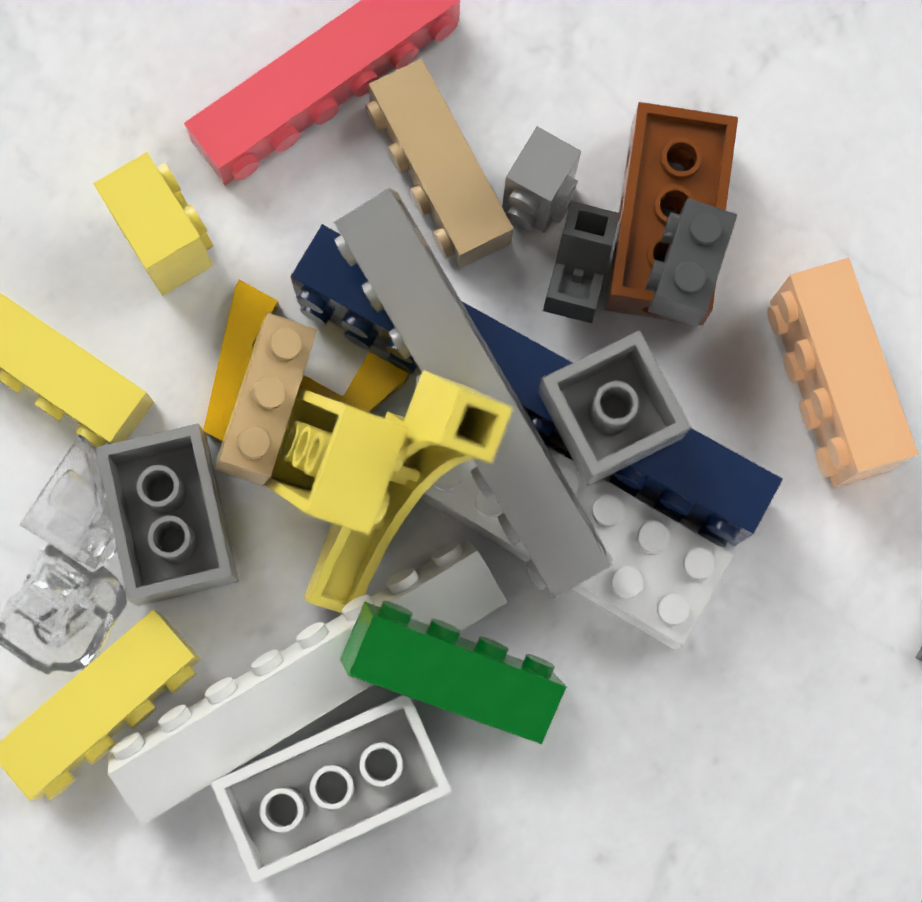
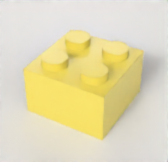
M146 152L93 183L162 296L213 266L207 250L214 247L206 233L207 229L193 206H188L180 191L181 188L166 163L156 167Z

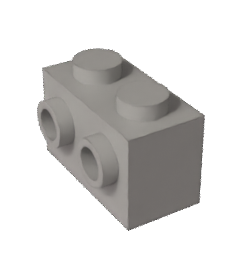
M536 126L505 179L502 208L507 212L508 219L525 230H532L534 227L543 233L552 219L560 223L567 213L571 201L574 199L571 195L578 183L575 175L581 150Z

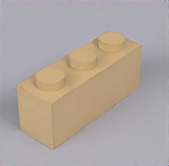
M271 313L266 314L259 328L213 470L262 486L271 477L317 329Z

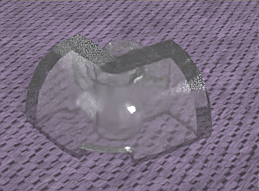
M50 543L39 551L20 590L8 598L0 613V645L29 666L47 675L53 671L74 672L79 669L83 670L101 652L127 605L126 591L118 578L104 566L91 572Z

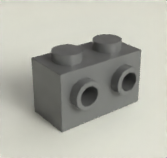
M688 198L680 215L670 212L661 238V242L669 244L664 262L654 261L645 290L653 292L648 312L694 327L699 325L707 312L738 214Z

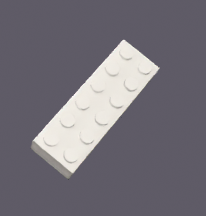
M547 446L613 559L611 567L575 586L572 590L670 648L677 649L682 647L734 555L604 479L586 486L574 461ZM473 460L460 463L443 474L420 498L423 502L521 560L527 562L531 559L521 541L513 544L505 534L498 520V516L504 512L494 495L486 498L478 488L471 474V470L477 467Z

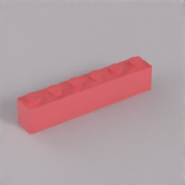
M460 0L359 1L187 120L184 125L191 142L224 185H227L234 179L240 181L249 177L258 169L259 161L274 151L280 153L289 149L297 142L302 131L314 123L321 125L329 121L339 111V105L352 96L361 97L369 93V83L378 80L379 77L394 67L398 70L410 64L417 57L419 49L432 40L440 42L451 35L457 28L460 20Z

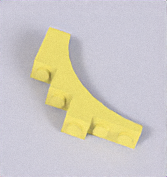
M423 370L405 418L388 411L385 419L409 428L405 437L409 441V448L402 467L398 471L393 470L386 491L389 492L390 499L384 518L379 524L374 523L370 535L334 523L331 524L305 592V600L308 603L342 613V609L346 604L359 596L365 595L387 547L404 519L422 495L443 474L460 463L475 459L489 463L493 462L513 408L475 389Z

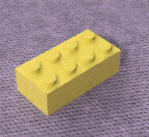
M299 388L271 477L264 485L308 515L370 535L374 523L379 524L387 511L390 495L386 489L393 470L398 471L406 459L409 441L405 437L409 428Z

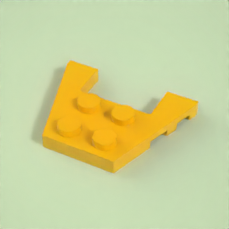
M238 280L235 285L203 428L206 435L220 443L223 441L259 328L266 314L271 313L275 315L280 307L276 299L241 280ZM369 352L343 396L305 375L302 377L299 388L372 414L379 404L394 391L397 392L406 384L409 373Z

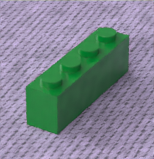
M383 601L381 607L364 602L340 658L349 676L539 744L543 743L567 688L553 672L555 666L552 663L532 654H526L524 660L507 654L509 649L506 646L486 637L480 636L477 643L459 636L461 631L458 628L438 619H431L429 625L411 619L413 613L410 610L390 601Z

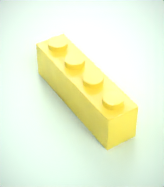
M0 293V382L16 393H19L23 387H26L39 397L34 405L57 421H60L64 415H67L79 423L80 426L75 433L95 447L104 446L105 443L113 444L128 440L155 403L148 393Z
M153 609L0 741V766L28 800L42 799L45 795L49 800H53L75 781L71 772L86 759L91 765L96 763L116 745L112 737L127 724L131 729H134L144 722L157 709L152 703L167 689L174 694L192 680L197 674L192 667L201 658L164 615Z

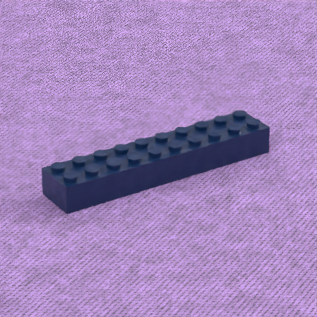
M322 224L290 276L298 304L302 305L301 313L320 325L326 326L328 321H331L346 330L343 335L363 349L370 350L371 346L374 345L390 354L387 360L391 364L409 374H414L416 369L421 372L412 356L405 359L396 348L389 334V331L394 329L395 326L385 309L378 313L369 302L362 288V285L368 282L358 263L350 266L338 249L335 238L341 234ZM462 301L545 445L547 446L550 443L566 452L565 457L573 461L538 393L542 378L573 362ZM692 428L681 440L609 475L611 477L609 480L611 484L633 497H636L637 493L656 502L653 508L676 522H681L682 518L699 526L698 534L723 548L726 547L727 543L736 546L754 534L783 478Z

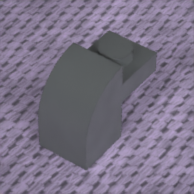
M571 201L543 307L544 312L592 324L620 213Z

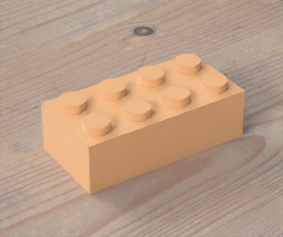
M842 259L789 275L770 300L771 306L768 307L767 314L773 333L776 336L781 335L787 351L783 356L787 376L792 383H798L803 398L799 403L801 417L806 428L814 430L819 448L816 449V460L822 475L825 478L830 477L833 488L889 472L918 455L850 259Z

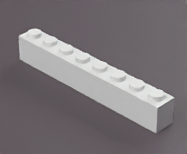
M467 539L461 543L459 541H452L441 546L432 554L433 560L417 570L407 568L398 572L387 581V588L372 597L362 595L353 599L343 607L342 615L327 624L317 622L305 628L296 637V643L281 652L273 649L262 654L252 662L251 670L234 680L232 677H226L217 681L206 690L205 698L188 708L186 705H179L169 710L159 719L157 727L142 736L139 733H133L120 740L112 748V754L107 756L108 775L140 824H146L210 785L211 782L223 777L372 686L373 684L349 676L340 661L364 602L381 607L383 601H390L410 610L413 613L411 619L427 625L430 624L431 619H438L455 626L460 631L508 603L478 549Z

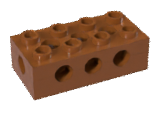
M638 102L631 124L619 207L620 215L616 228L605 310L675 321L648 312L653 292L645 290L655 261L654 257H665L669 244L661 242L668 217L661 210H673L680 215L688 198L726 211L738 117ZM669 163L680 164L686 171H677ZM716 284L713 290V294L707 312L702 318L699 325H703L705 323V321L707 320V318L713 310Z

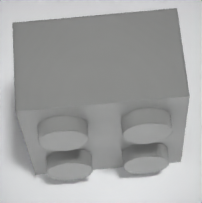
M641 331L631 334L542 378L538 393L586 486L681 440L691 429V425Z

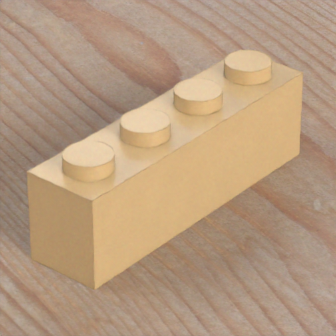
M422 58L369 83L370 103L365 105L367 114L376 131L379 132L385 129L391 140L392 145L388 146L387 149L397 171L400 174L405 171L408 172L415 186L410 189V193L418 211L422 216L429 213L434 221L437 230L433 231L432 234L442 256L445 259L452 256L457 267L461 269L511 244L514 228Z

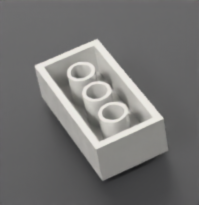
M401 695L210 783L252 884L452 793V789L412 699L405 695Z

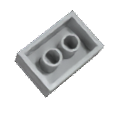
M198 423L95 448L129 602L141 606L239 582L215 470H213L214 466L207 435Z

